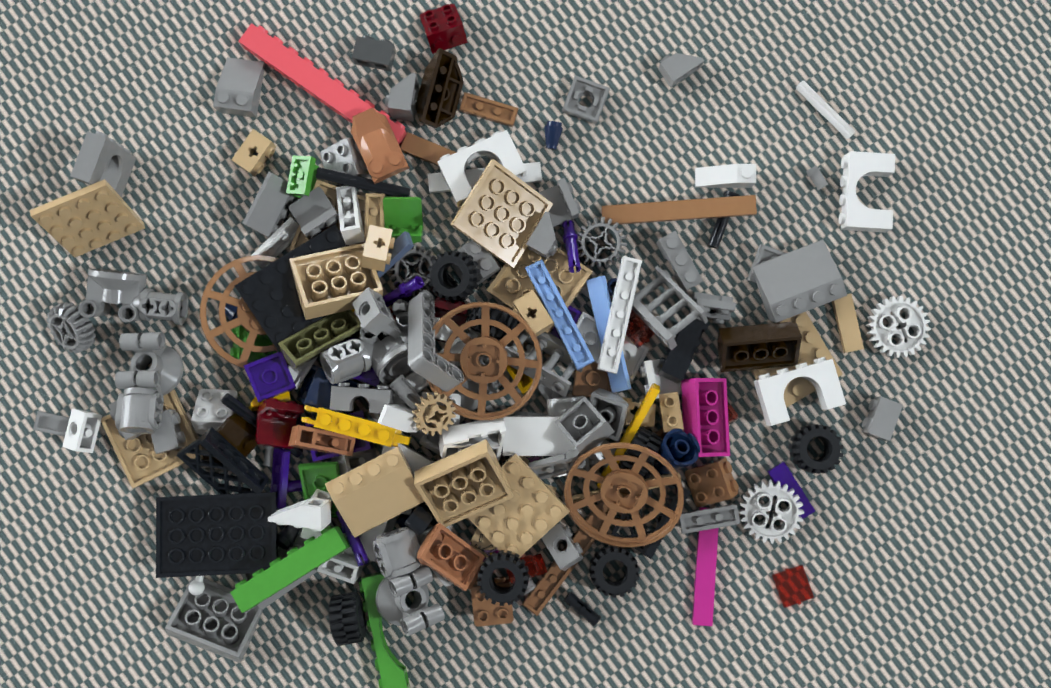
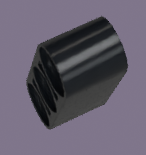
M423 502L417 506L404 524L420 536L433 520L434 515L426 502Z

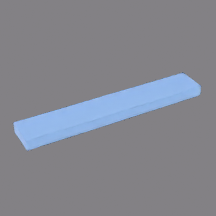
M541 259L525 267L577 371L595 362L543 260Z
M599 276L586 281L601 347L612 304L605 276ZM622 349L617 374L607 372L613 393L632 389Z

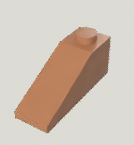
M297 425L292 427L289 446L353 456L356 438Z

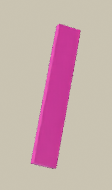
M699 507V510L708 509L709 507ZM719 528L698 531L692 615L693 625L713 626Z

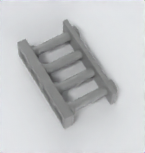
M657 265L655 270L658 277L637 294L635 293L632 310L672 350L677 346L674 338L678 332L698 317L705 324L708 322L706 317L707 310L701 303L697 304L672 280L667 270H662ZM662 283L669 288L648 305L641 303V299ZM675 294L680 299L662 315L656 317L652 315V311ZM686 305L692 310L689 315L671 329H666L663 326L665 321Z
M525 330L517 336L521 344L526 341L534 346L530 335ZM544 332L537 336L541 350L551 355L545 366H542L539 383L565 397L572 384L568 379L574 370L577 369L562 340L550 333ZM515 343L511 347L505 346L508 357L519 358ZM535 347L527 357L525 356V359H536ZM558 360L568 365L562 376L551 371ZM510 365L511 367L517 370L519 369V366ZM525 367L524 374L534 379L536 368Z

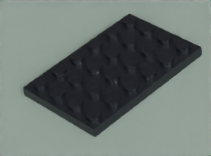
M336 224L234 285L278 352H281L278 345L279 342L326 317L321 316L305 320L289 259L349 246L345 244Z
M277 492L156 497V578L254 573L261 568L264 571L270 567L269 563L278 558V525L274 522H268V517L277 511Z

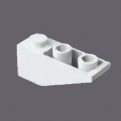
M309 498L277 510L268 517V522L322 531L331 523V500Z

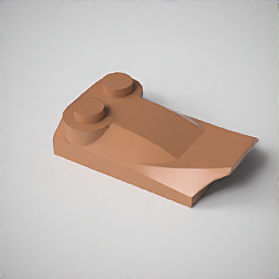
M370 108L352 117L351 134L374 184L409 169L408 163L385 115L380 114L374 108Z
M441 523L436 524L428 532L417 552V559L422 565L429 566L463 591L472 589L485 558L484 555Z

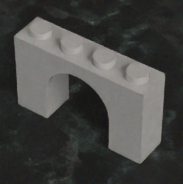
M87 131L70 177L89 185L105 179L122 198L136 157L131 155V151L124 148L123 145L116 143V140L109 138L107 134L96 131L94 134Z

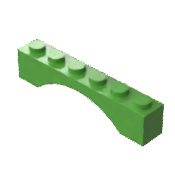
M381 572L364 575L359 582L360 592L364 593L365 596L363 608L365 613L368 612L369 616L367 628L369 632H372L373 636L371 648L373 652L376 651L375 667L376 671H380L381 676L379 687L409 688L410 683L406 666L391 652L383 633L382 617L376 606L377 588L384 576Z

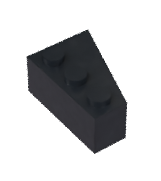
M695 319L678 332L674 338L677 346L672 350L667 346L665 347L667 353L665 358L661 357L657 368H659L658 375L679 384L683 380L693 360L694 352L701 343L700 338L703 332L708 329L709 324Z

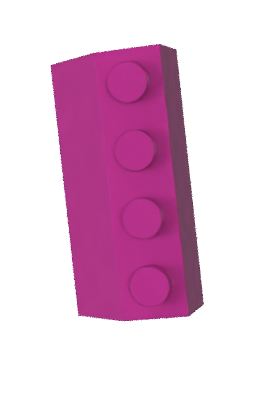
M726 378L683 379L681 381L683 428L685 433H691L697 439L700 446L698 457L730 456Z

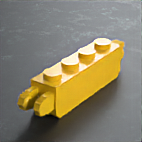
M309 405L304 407L306 411L316 412L317 416L316 420L302 417L301 422L312 424L314 427L388 447H398L399 443L405 445L410 443L411 437L401 435L402 431L381 425L377 421L323 407L317 408Z

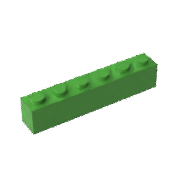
M331 525L321 531L322 535L315 539L313 536L303 542L305 546L300 549L297 547L291 549L286 553L287 557L282 560L280 557L269 563L270 567L265 571L261 568L252 574L253 578L249 581L244 579L235 584L236 589L230 593L241 612L244 613L348 549L350 545L339 526L334 528Z

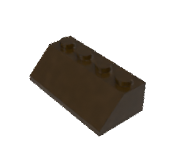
M796 321L718 328L717 345L720 371L731 372L797 365L802 335Z

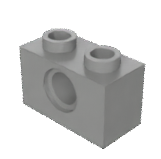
M559 523L541 539L559 569L566 571L584 559L581 554L583 550L578 542L574 543L571 536H573L570 528L567 525L564 527V525ZM563 541H566L568 544L565 551L560 550V544Z

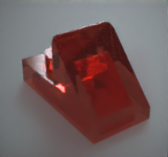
M541 554L520 558V560L524 559L525 566H528L529 578L547 573ZM506 569L511 584L515 583L514 574Z

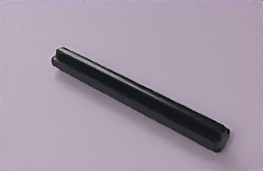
M318 167L315 176L317 179L395 197L410 196V189L407 187L385 182L374 184L372 179Z
M227 393L221 402L257 428V414ZM284 448L290 451V454L296 458L303 453L301 448Z

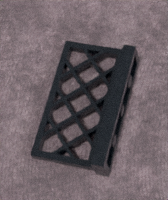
M213 427L209 428L203 436L180 450L176 455L220 494H230L229 491L239 492V494H259L263 491L269 479ZM201 444L207 450L199 449V445ZM186 453L195 454L196 459L189 458ZM200 455L209 456V461L200 460ZM214 457H216L221 463L214 462ZM201 466L210 467V472L204 471ZM215 468L224 469V474L215 473ZM228 470L233 472L236 476L228 475ZM215 478L224 480L225 484L218 483ZM229 481L238 482V486L229 485ZM242 483H245L249 488L242 487Z
M648 471L644 479L649 478L652 473ZM683 487L685 503L691 491ZM649 489V490H648V491H649V495H650V497L652 498V494H651V490H652V489ZM678 491L675 496L665 499L666 506L675 511ZM673 499L670 505H668L667 500ZM640 509V515L643 517L642 510ZM623 513L620 519L624 520L627 516V520H630L629 514ZM663 513L658 514L655 517L657 523L655 530L647 531L645 524H643L646 535L660 529L670 518ZM658 516H662L660 522H658ZM615 526L611 533L614 536L622 538H634L635 536H638V534H633L632 527H629L631 532V535L623 537L617 533L620 526ZM663 538L645 545L643 549L641 547L633 548L651 559Z

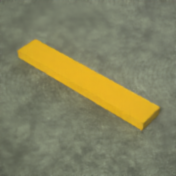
M652 383L619 443H631L660 392L659 385ZM617 448L613 456L624 455L627 449ZM609 465L607 468H604L602 476L605 477L612 471ZM597 482V487L600 488V489H601V483H598V482Z

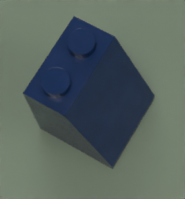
M312 365L304 378L296 399L304 405L330 409L331 386H338V383L331 384L323 368ZM352 379L344 381L350 383V387H357V384H361ZM335 410V411H339V412H343V413H347V414L353 413V411H340V410Z

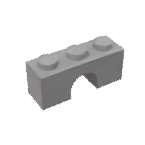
M676 231L660 238L656 242L663 258L667 259L675 273L674 278L684 292L703 282Z
M340 382L338 386H331L330 410L354 411L356 399L363 396L369 402V413L381 414L385 404H393L394 391L389 390V386L377 385V389L369 388V384H357V387H350V383Z

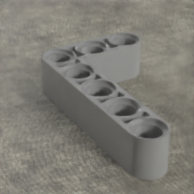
M423 290L409 300L408 365L415 373L443 391L448 392L464 381V375L458 367L435 353V329L432 330L435 325V300L429 291Z

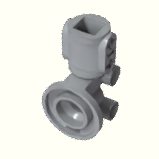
M89 269L86 300L79 304L78 309L80 315L90 318L109 314L111 311L110 303L122 304L118 311V316L123 322L159 319L183 325L188 314L189 301L185 292L169 294L155 292L154 289L146 288V274Z
M401 312L396 316V323L401 332L396 339L389 335L380 341L378 336L370 332L367 333L361 328L360 339H351L321 352V365L331 384L344 382L359 376L362 372L371 370V367L379 380L387 385H390L402 374L406 378L414 371L408 365V313Z
M163 332L123 333L119 339L121 350L134 351L136 354L131 360L129 371H118L115 375L116 387L124 389V392L120 393L117 399L115 426L118 430L125 433L152 434L161 427L164 405L163 396L174 390L181 381L184 371L183 361L177 351L165 344ZM152 361L151 367L145 370L146 366Z
M402 527L377 536L376 540L373 541V548L380 571L384 576L376 592V606L381 617L390 624L401 626L407 637L443 621L445 615L438 603L427 607L429 602L427 584L433 581V576L428 566L420 567V562L417 559V552L420 546L415 532L409 527ZM413 591V603L410 607H407L405 603L406 595Z

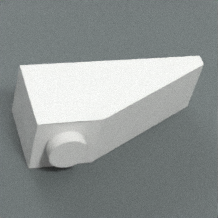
M729 164L695 168V187L752 188L756 184V164Z
M347 185L336 187L340 231L345 244L352 245L365 242L356 187Z

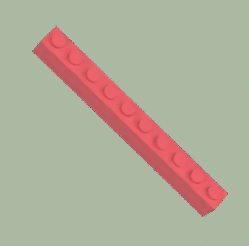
M251 23L238 41L245 50L350 123H352L353 116L375 107L367 99L365 101L360 99V95L353 89L347 90L344 88V84L337 78L333 80L328 77L329 74L324 69L315 68L313 66L314 63L308 58L304 57L302 59L294 48L290 46L289 48L285 47L283 41L278 37L274 36L272 38L269 36V32L260 25L256 27ZM381 110L379 113L386 116L400 146L407 134L406 127L399 121L393 122L390 120V116Z

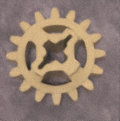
M435 392L434 396L427 393L426 399L421 396L420 400L422 402L415 403L418 407L417 410H412V413L416 415L413 418V421L417 423L416 427L424 434L429 433L431 436H434L435 432H437L439 435H442V429L448 431L447 425L454 424L451 421V418L456 417L452 412L456 409L455 406L451 405L453 401L447 398L445 394L442 393L440 395L438 392ZM436 402H441V403H443L444 405H443V406H442L441 404L438 405ZM425 422L432 423V426L426 425Z

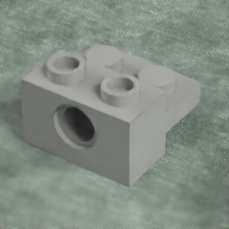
M368 287L352 302L355 309L354 313L359 318L360 326L365 332H370L376 336L382 332L385 335L389 334L395 339L401 334L381 294Z
M694 292L691 297L697 304L701 303L705 307L707 319L713 320L714 324L723 325L724 322L730 321L731 313L736 309L733 297ZM710 309L715 310L713 314L708 313Z

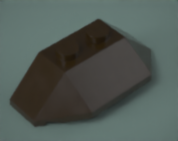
M441 48L437 50L424 71L415 105L419 122L433 128H438L455 117L464 83L456 55Z
M236 413L228 417L217 430L220 435L245 457L257 445V428ZM201 455V460L209 461V456ZM214 457V462L221 463L216 457ZM201 466V468L210 472V467ZM215 468V473L224 472V469Z

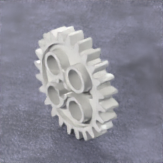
M892 296L889 297V300L887 298L883 299V304L877 303V309H871L874 316L867 317L872 321L866 324L867 327H871L867 334L873 335L869 341H876L874 348L881 347L880 353L887 351V357L894 354V358H899L900 355L904 358L908 354L914 355V350L921 351L919 345L927 344L923 338L930 337L925 332L931 330L930 327H926V324L931 321L924 319L928 313H921L923 306L916 307L917 301L910 303V297L905 298L903 301V296H898L897 299ZM900 310L905 312L904 319L900 317ZM884 318L888 320V327L883 325ZM909 327L913 328L914 330L913 336H911L908 332ZM892 335L896 336L897 338L896 344L892 343Z
M769 480L768 485L761 481V487L754 484V491L748 488L747 490L750 495H743L746 502H740V506L744 507V509H740L739 513L744 515L740 517L742 522H746L743 525L744 529L750 528L748 531L749 535L755 533L756 540L762 536L763 543L766 542L767 538H770L771 544L774 543L775 538L781 543V537L783 536L789 540L788 533L795 535L793 529H800V525L797 522H803V518L799 515L804 514L802 509H798L803 506V503L796 502L800 498L799 495L792 496L795 490L792 488L787 491V484L781 487L780 481L773 485L771 480ZM776 495L777 498L773 506L775 512H772L769 528H766V524L769 520L768 511L771 510L773 496ZM767 496L769 501L766 504H762L759 502L760 497ZM781 501L789 503L785 509L779 508L778 505ZM756 515H763L765 517L762 522L754 520ZM778 519L784 521L781 527H775L773 525L774 522Z

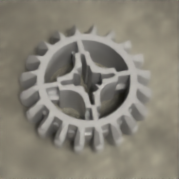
M595 217V224L592 225L591 221L588 220V228L583 225L581 226L585 232L577 233L578 236H582L581 240H576L577 243H581V246L577 247L578 250H583L579 257L586 255L587 258L584 260V263L592 260L591 267H594L595 262H598V269H601L602 263L605 264L606 268H609L608 261L615 265V257L618 260L622 259L618 253L625 254L626 251L621 249V246H627V243H622L621 239H626L627 236H620L619 233L623 232L624 229L620 228L617 231L618 222L612 226L611 218L605 223V217H601V223H598V219ZM604 227L600 236L594 237L589 235L593 229ZM610 229L616 235L617 246L608 241ZM604 236V242L611 247L602 246V248H599V244L592 239L597 240L599 238L601 240L600 237ZM586 240L595 245L593 256L587 250ZM604 249L615 251L608 258L598 259Z
M413 245V250L408 251L393 265L395 268L389 269V272L395 273L390 276V279H397L393 283L396 287L419 276L424 281V286L418 289L419 293L424 288L430 292L428 282H431V278H427L422 269L426 260L430 266H433L431 262L437 257L435 254L430 256L432 252L430 249L424 253V246H421L418 251L417 245ZM412 256L421 257L413 263L406 260L407 258ZM401 265L407 268L406 278L403 281L400 277ZM410 267H413L415 269L419 267L418 271L421 275H419L418 273L411 274L412 271ZM416 290L415 292H413L412 295H413V296H416L418 290Z
M65 302L54 306L47 313L48 318L46 321L49 323L47 327L51 330L50 334L57 340L58 345H62L64 350H68L70 353L85 351L95 342L96 334L94 333L95 328L92 327L93 322L89 318L80 315L78 305L75 306L72 302Z

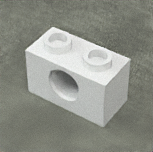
M72 409L62 447L77 452L93 453L102 415L91 411Z

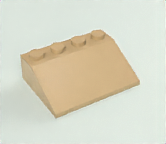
M365 243L289 259L305 320L354 309L352 302L368 287L383 297V288L377 271L361 267Z
M487 439L414 471V485L437 522L445 527L514 498L497 457Z
M395 447L325 483L335 506L354 538L425 502L414 485V474L400 447Z

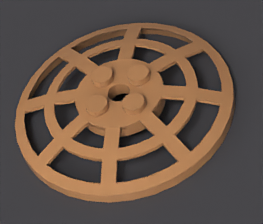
M262 255L246 256L224 265L210 279L202 295L200 321L205 338L220 357L240 368H244V365L249 364L247 361L251 351L264 353L274 351L276 348L274 345L254 346L257 335H266V333L244 300L231 297L229 294L235 288L234 285L256 273H246L241 263L257 260L274 262L278 259L275 257ZM234 267L239 277L228 285L223 294L212 291L211 289L219 277ZM208 298L220 301L219 319L221 325L212 330L209 329L206 317ZM226 303L237 307L238 318L229 322L226 321L225 316ZM241 325L248 331L249 335L246 343L237 338L231 329ZM226 333L232 342L243 348L240 359H236L225 352L217 344L214 337Z
M472 302L452 309L434 325L432 330L435 329V337L444 324L453 331L446 342L444 352L437 354L449 362H460L464 372V381L446 392L427 380L432 392H438L440 395L443 393L448 398L455 390H458L465 396L478 400L477 412L462 408L454 402L451 404L456 407L453 412L469 419L494 420L514 413L531 398L541 377L543 365L542 352L535 332L518 313L497 303ZM481 307L482 319L471 320L461 326H458L451 319V317L464 310ZM490 308L503 311L520 323L511 330L503 323L490 319ZM482 325L481 336L471 339L464 332L469 327ZM490 325L503 330L507 334L500 341L490 337ZM525 329L534 343L537 360L525 359L523 346L517 337ZM457 336L466 344L461 354L450 353L452 344ZM512 340L518 349L519 358L507 356L505 346ZM479 356H488L489 364H481ZM507 365L519 366L514 380L510 383L504 375ZM525 367L536 368L532 385L527 393L521 397L515 387L521 380ZM468 379L479 383V393L466 389L462 384ZM496 380L504 387L499 392L487 394V384ZM508 393L516 402L506 409L485 413L486 401L499 399Z
M609 443L592 448L574 462L565 481L564 498L573 521L590 537L612 546L639 547L658 541L675 527L683 510L684 490L676 470L660 454L637 444ZM626 448L640 451L641 454L638 458L628 455L613 456L610 449ZM601 451L605 457L595 463L589 471L577 469L580 463L594 453ZM652 456L667 467L673 477H661L660 473L651 464L646 462L648 457ZM616 461H631L635 463L631 470L620 469ZM607 463L612 470L605 477L595 473L601 466ZM642 466L647 468L655 476V479L645 480L639 474ZM573 476L585 478L583 484L584 498L573 502L571 493ZM590 480L601 483L599 493L590 495ZM676 484L678 501L675 511H672L664 505L666 499L665 485ZM649 487H660L659 501L648 496ZM625 488L629 490V493L622 494L619 490ZM603 500L605 505L610 508L608 513H603L594 502ZM645 503L654 508L649 514L640 517L638 510ZM588 505L596 516L604 520L600 530L587 523L577 510ZM617 512L630 513L633 520H621L614 517ZM660 512L670 518L660 529L646 535L643 524L654 519ZM611 524L622 527L635 526L638 537L622 538L609 535L607 532Z

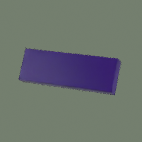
M280 447L273 450L270 492H277L278 509L286 507L290 451Z
M784 461L767 471L775 485L777 481H780L781 487L784 484L788 485L787 491L792 488L795 490L792 496L799 495L800 498L796 502H802L803 506L798 509L804 511V514L799 515L804 519L815 512V509Z

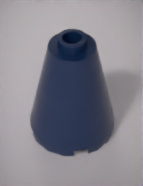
M672 429L664 436L658 454L666 459L677 471L694 464L698 460L700 446L697 439L691 433L687 434L683 432V429ZM654 460L653 466L660 474L671 473L660 461Z

